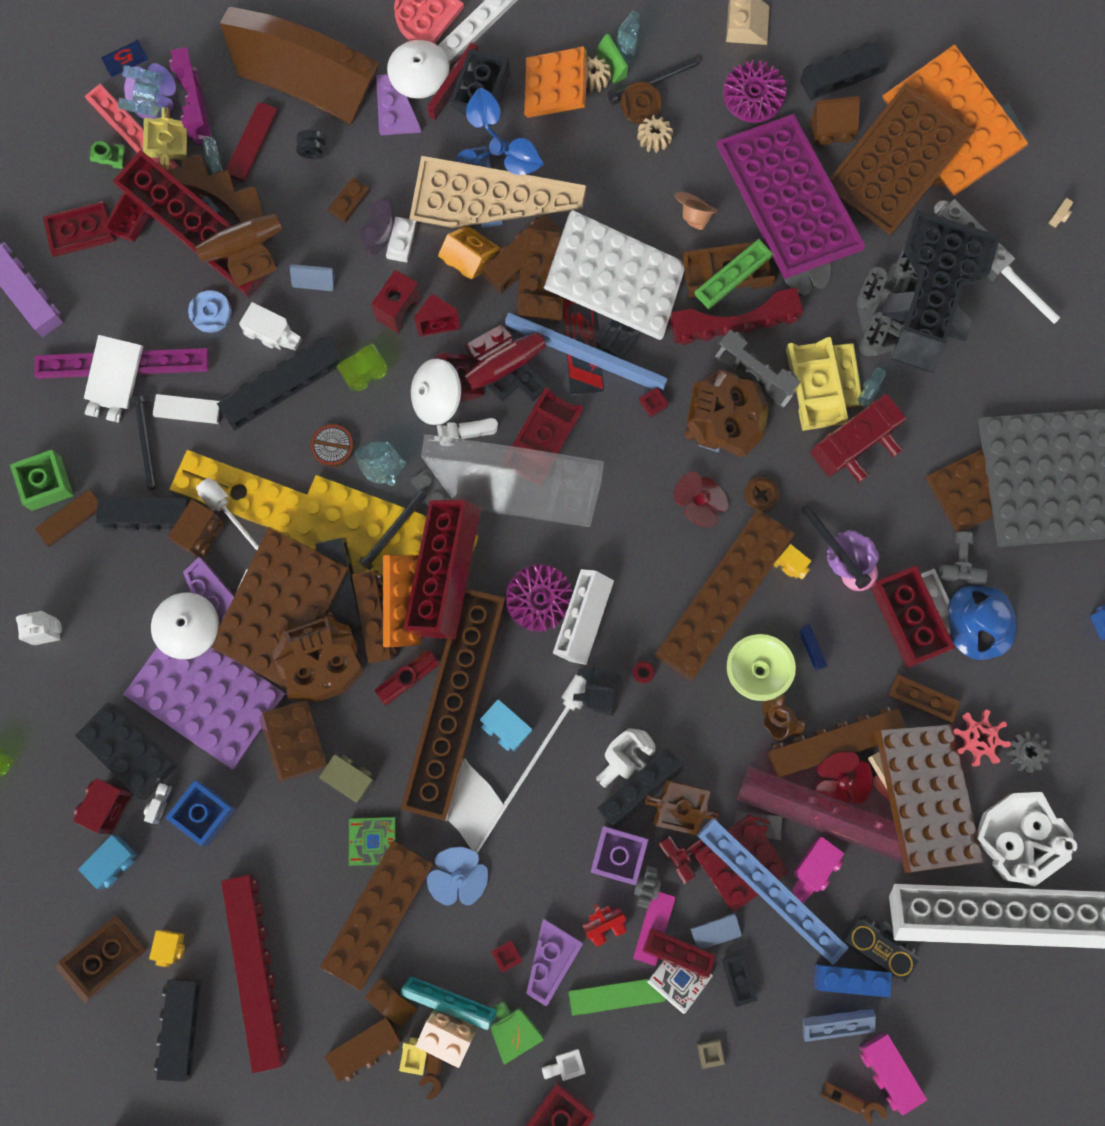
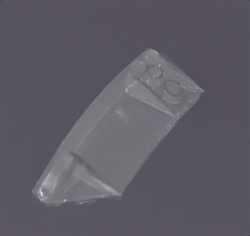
M425 434L421 451V458L431 469L452 500H467L481 508L482 511L590 527L601 485L604 461Z

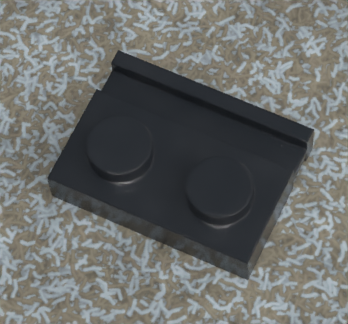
M611 319L595 345L603 348L605 352L623 359L641 331Z

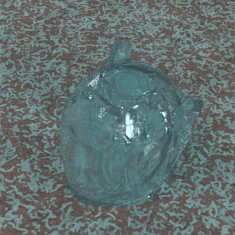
M376 441L364 445L354 452L355 459L363 475L369 481L376 484L387 483L390 486H394V479L400 474L401 468L407 464L389 442L380 443Z

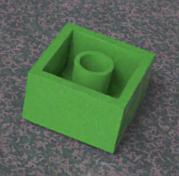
M49 450L10 464L22 505L31 511L74 496L62 457L54 450Z

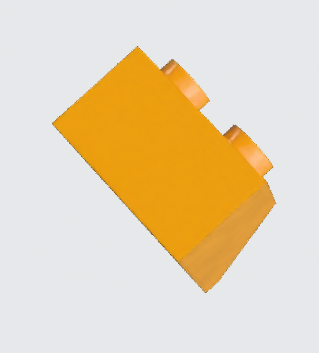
M465 226L447 235L438 256L447 265L458 269L463 276L474 279L483 273L484 264L489 259H494L501 248L470 226Z

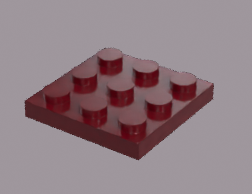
M751 814L727 830L778 880L790 873ZM707 845L693 854L733 913L759 895Z

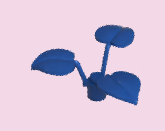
M479 88L468 102L466 116L474 127L480 128L485 125L486 130L493 136L489 143L490 151L477 157L474 150L466 149L456 156L454 162L486 167L481 161L482 158L492 155H507L504 165L513 174H529L542 167L544 162L532 142L524 138H518L509 144L507 140L499 138L498 134L490 128L489 124H496L500 120V106L489 91Z

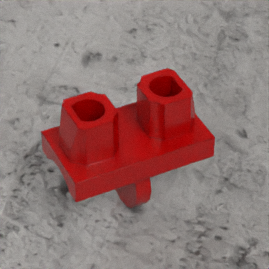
M598 904L593 905L596 912L588 915L590 921L582 925L588 940L591 939L597 947L607 941L603 932L611 928L615 936H620L627 932L624 922L626 918L620 907L611 910L609 905L602 909L599 908Z

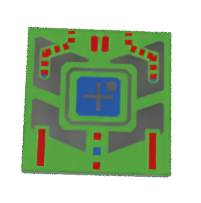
M395 817L349 819V866L379 865L393 840L396 841Z

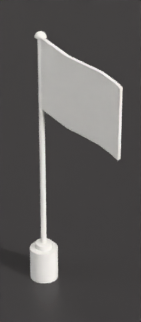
M575 675L561 697L564 699L563 705L566 706L504 804L490 784L464 759L448 821L461 833L469 847L476 853L479 852L569 709L574 711L575 708H582V702L572 700L574 694L585 692L587 680Z

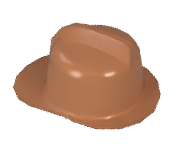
M676 192L674 194L675 198L683 204V219L696 229L703 230L706 224L709 223L712 214L718 213L717 209L709 206L692 194L686 192Z

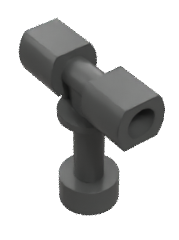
M957 532L955 534V543L960 544L959 562L954 563V566L941 565L938 571L940 580L954 582L958 579H965L967 583L979 585L987 582V570L972 568V563H968L969 544L974 542L973 533Z

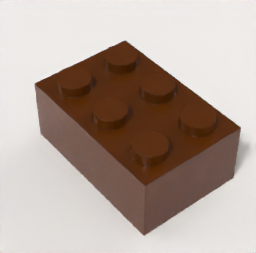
M307 700L262 712L259 719L279 783L321 771L327 766Z

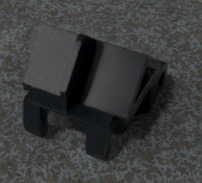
M593 667V670L578 669L577 676L587 678L584 693L574 694L572 701L582 702L587 708L592 709L593 712L614 716L613 703L617 681L621 678L619 672L600 667Z

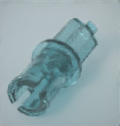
M211 136L204 138L205 161L208 163L210 174L213 175L215 172L223 171L220 161L222 157L218 154L215 139Z
M876 368L870 379L864 383L863 391L857 400L860 405L867 407L872 403L874 396L880 392V384L885 376L884 370Z

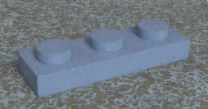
M858 1010L803 1018L804 1041L875 1032L876 1020L874 1010Z

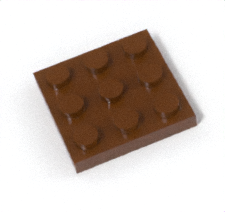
M983 449L925 477L956 533L965 532L993 518Z

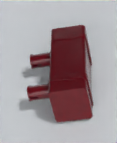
M884 394L833 433H829L814 446L810 454L829 478L843 467H847L859 483L870 475L857 460L858 456L877 442L883 444L892 458L904 450L893 437L892 431L906 420V417L891 398Z

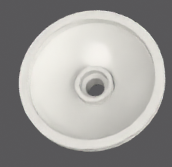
M413 40L399 46L392 53L387 68L392 86L399 93L411 98H426L434 95L450 73L449 61L445 52L436 44L425 40Z
M431 359L419 367L413 378L411 401L417 416L422 421L432 425L443 424L454 415L458 408L461 397V384L457 371L449 362L442 359Z
M188 592L175 594L164 600L153 615L151 622L153 640L157 647L170 657L176 659L196 658L208 651L213 645L220 626L219 616L215 607L203 596ZM184 619L185 624L179 627L178 622Z

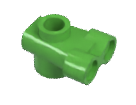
M97 141L91 145L90 161L123 169L125 146L121 144L108 146L106 142Z

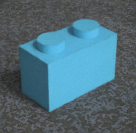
M499 699L480 719L483 723L481 728L490 736L494 733L499 737L498 743L507 751L512 749L515 752L533 732L525 722Z

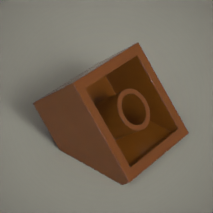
M859 96L818 100L816 102L810 120L813 145H829L834 142L848 143L855 140L859 130Z

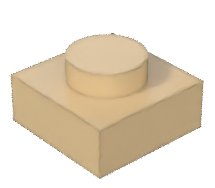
M1066 198L1055 212L1049 224L1056 228L1060 221L1065 223L1072 213L1069 208L1073 201Z

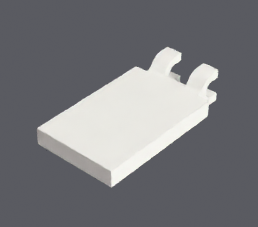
M98 335L84 399L90 400L86 407L85 415L99 417L100 406L110 408L106 420L120 423L122 408L129 409L130 399L143 350L142 345Z

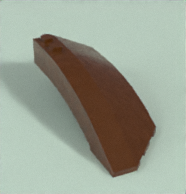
M229 6L220 22V27L233 59L238 78H246L284 92L349 125L352 124L376 75H378L379 62L319 32L269 14Z

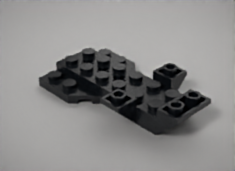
M916 210L903 250L918 275L913 292L888 294L882 312L883 316L903 322L891 360L934 373L948 336L964 342L967 340L972 320L958 306L961 291L963 288L988 277L1001 236Z

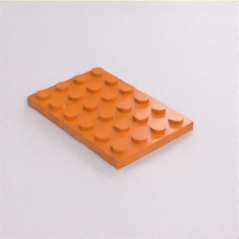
M955 44L882 96L888 105L902 86L907 83L974 130L971 138L939 176L953 196L1028 146L1026 139Z

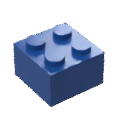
M194 780L165 818L200 846L208 847L237 809L203 782Z

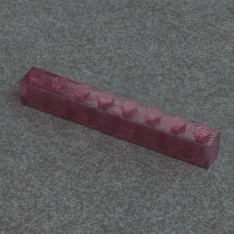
M748 767L740 783L736 800L902 862L893 820L753 767Z

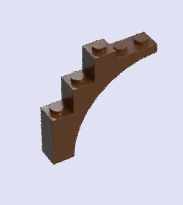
M201 154L191 155L186 159H182V168H173L168 172L193 194L201 197L208 196L210 200L227 209L240 223L252 218L265 216L255 187H245L236 192L229 171H218L213 175H209L207 165ZM272 237L266 240L265 242L272 241Z

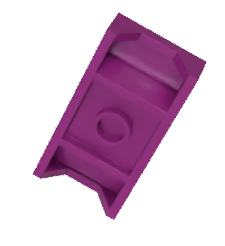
M187 47L170 50L172 59L169 60L173 73L175 72L177 83H181L184 90L188 93L185 95L187 105L182 106L184 115H181L183 127L186 128L189 139L193 138L196 146L212 143L198 70L196 67L191 66Z

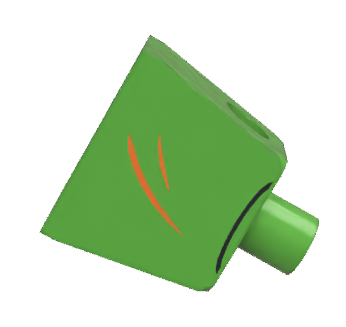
M504 1000L492 1007V1009L497 1011L498 1021L491 1024L490 1027L504 1065L544 1040L542 1033L520 1007L510 1012Z

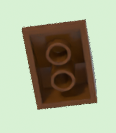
M115 916L58 961L56 970L86 1004L145 953L146 950L121 920Z

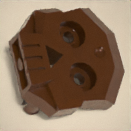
M721 369L693 384L686 423L688 427L684 430L687 431L684 432L686 439L694 440L696 438L701 446L714 450L722 448L740 458L746 456L761 441L765 434L769 407L760 384L753 380L739 379L735 373ZM726 426L730 428V432L727 431Z
M327 612L328 617L323 613L319 620L291 630L288 627H283V633L281 628L277 631L279 643L273 650L272 655L279 675L284 679L288 699L307 700V702L313 703L323 701L347 692L364 672L363 666L356 655L357 646L349 625L337 622L332 612Z

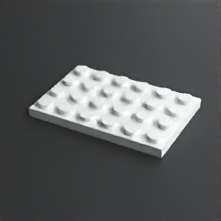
M572 210L569 213L544 289L661 340L664 336L684 273V264L682 260Z

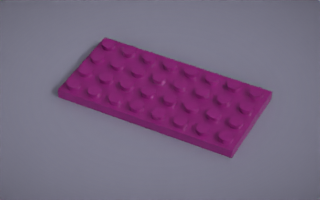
M794 114L717 141L716 146L769 250L773 253L772 256L784 279L864 250L865 244Z

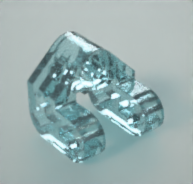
M123 66L122 77L135 80L133 100L119 98L118 109L158 117L160 109L157 106L159 86H163L165 75Z

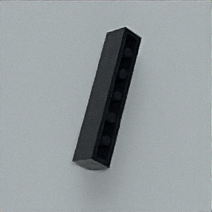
M329 336L320 338L311 347L299 350L291 359L278 363L276 368L271 371L261 373L258 379L253 382L243 384L233 394L223 396L216 404L235 431L341 367L345 362Z

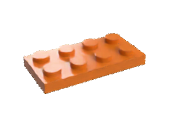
M383 555V647L421 645V637L403 630L418 555Z

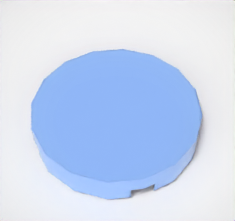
M207 290L200 292L195 299H192L188 309L189 318L199 330L209 333L217 332L226 327L231 320V304L222 293Z

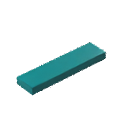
M410 977L401 989L400 995L486 1030L489 1029L496 1017L497 1011L495 1009L414 977Z

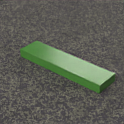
M758 239L699 287L694 294L710 309L772 258L773 253Z
M650 978L569 991L572 1016L665 1002V997L647 982Z

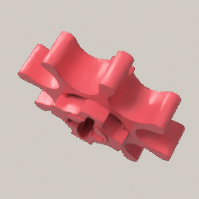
M989 710L981 712V720L979 722L974 721L970 713L963 714L962 718L967 723L966 730L961 731L957 728L952 730L954 735H959L964 740L963 746L956 750L957 754H962L965 750L971 751L974 756L971 763L973 767L980 765V758L983 754L990 758L992 764L999 763L1000 759L995 755L996 746L1000 745L1003 748L1011 746L1009 741H1002L998 737V731L1006 727L1007 723L1001 722L997 726H992L988 721ZM982 734L984 738L982 742H979L977 738Z

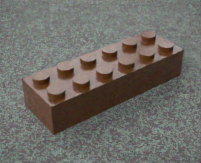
M393 840L320 968L361 991L434 863Z

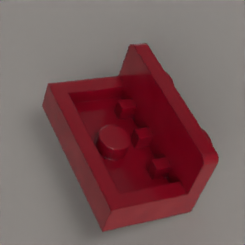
M123 193L106 221L105 227L117 238L135 242L150 215Z

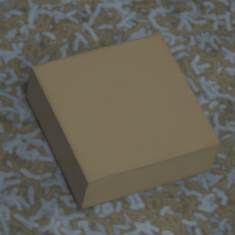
M720 1039L697 1043L702 1069L725 1065Z

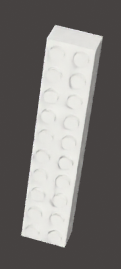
M894 884L889 895L894 940L1105 948V892Z

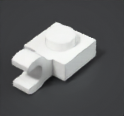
M579 1049L557 1055L556 1064L542 1067L545 1079L561 1074L562 1080L565 1081L586 1074Z

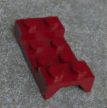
M545 387L504 458L503 465L542 486L568 436L581 418L584 407L565 402Z

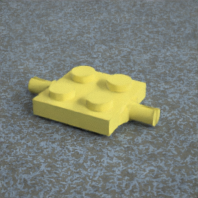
M165 107L161 108L160 118H144L143 152L151 158H161L160 166L164 168L165 163L166 170L170 167L169 159L182 160L187 158V130L183 127L182 121L170 118V109L166 107L165 114Z

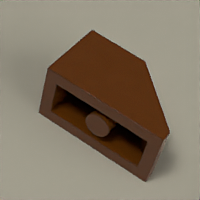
M384 976L378 980L364 997L381 1014L401 1027L405 1025L418 1009L408 998L401 996V992Z

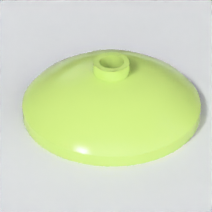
M764 634L751 635L740 640L730 651L727 660V674L733 687L743 696L757 701L772 700L785 693L791 686L796 671L795 660L790 649L779 639ZM761 669L764 671V674L758 675L756 670Z

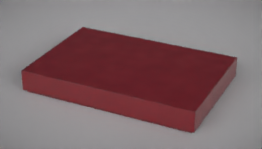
M105 201L43 216L50 253L53 257L115 242L114 235L105 227V223L109 218Z

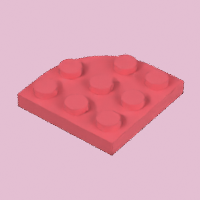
M395 0L394 4L396 23L404 37L409 41L425 40L434 44L464 9V4L459 0Z

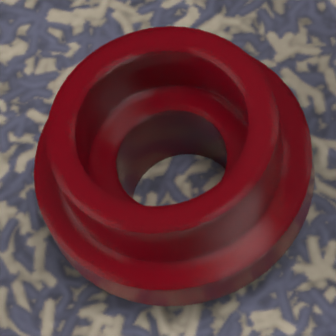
M640 661L633 667L632 675L638 683L646 684L654 678L655 669L651 663ZM646 669L648 675L643 677L639 674V671Z

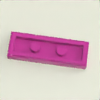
M659 892L656 900L651 899L633 959L656 966L658 958L644 953L642 950L649 929L653 928L662 933L666 932L675 901L674 896Z

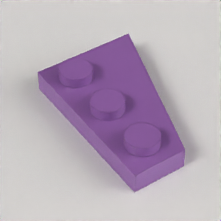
M544 918L526 994L547 1006L583 943Z

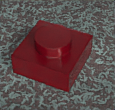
M657 387L641 396L638 400L650 418L669 406Z
M513 940L491 951L501 973L523 962Z

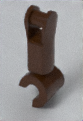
M428 1054L425 1072L428 1075L419 1082V1086H424L428 1082L434 1085V1090L427 1095V1099L435 1098L442 1090V1081L437 1075H441L444 1060L432 1054Z
M824 1082L826 1086L823 1093L820 1092L821 1097L858 1115L862 1112V1116L870 1125L873 1121L870 1116L872 1110H877L880 1117L886 1120V1110L877 1100L871 1099L865 1102V1099L831 1082ZM835 1090L840 1092L838 1100L832 1097Z

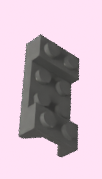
M729 330L719 342V345L722 347L715 358L741 378L759 383L763 394L784 409L794 396L801 381L798 380V377L793 372H787L784 369L777 375L771 366L763 365L753 353L745 351L748 342L745 341V338L740 333H734Z

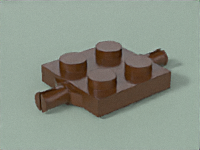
M666 779L663 792L659 798L647 795V799H645L646 805L657 807L653 824L675 831L697 835L704 818H714L717 820L718 817L716 816H719L718 811L707 808L710 795L708 789Z

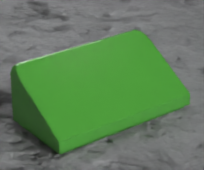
M606 34L597 46L595 53L599 60L605 59L606 64H609L611 80L613 83H617L627 78L628 65L611 36Z

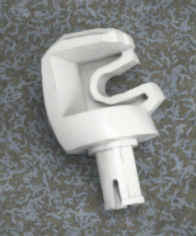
M629 728L611 742L605 752V758L609 765L596 776L597 781L601 780L600 784L603 787L607 788L619 774L626 779H630L636 770L640 771L647 765L638 758L636 751L640 748L646 754L653 755L655 743L649 734L640 729Z

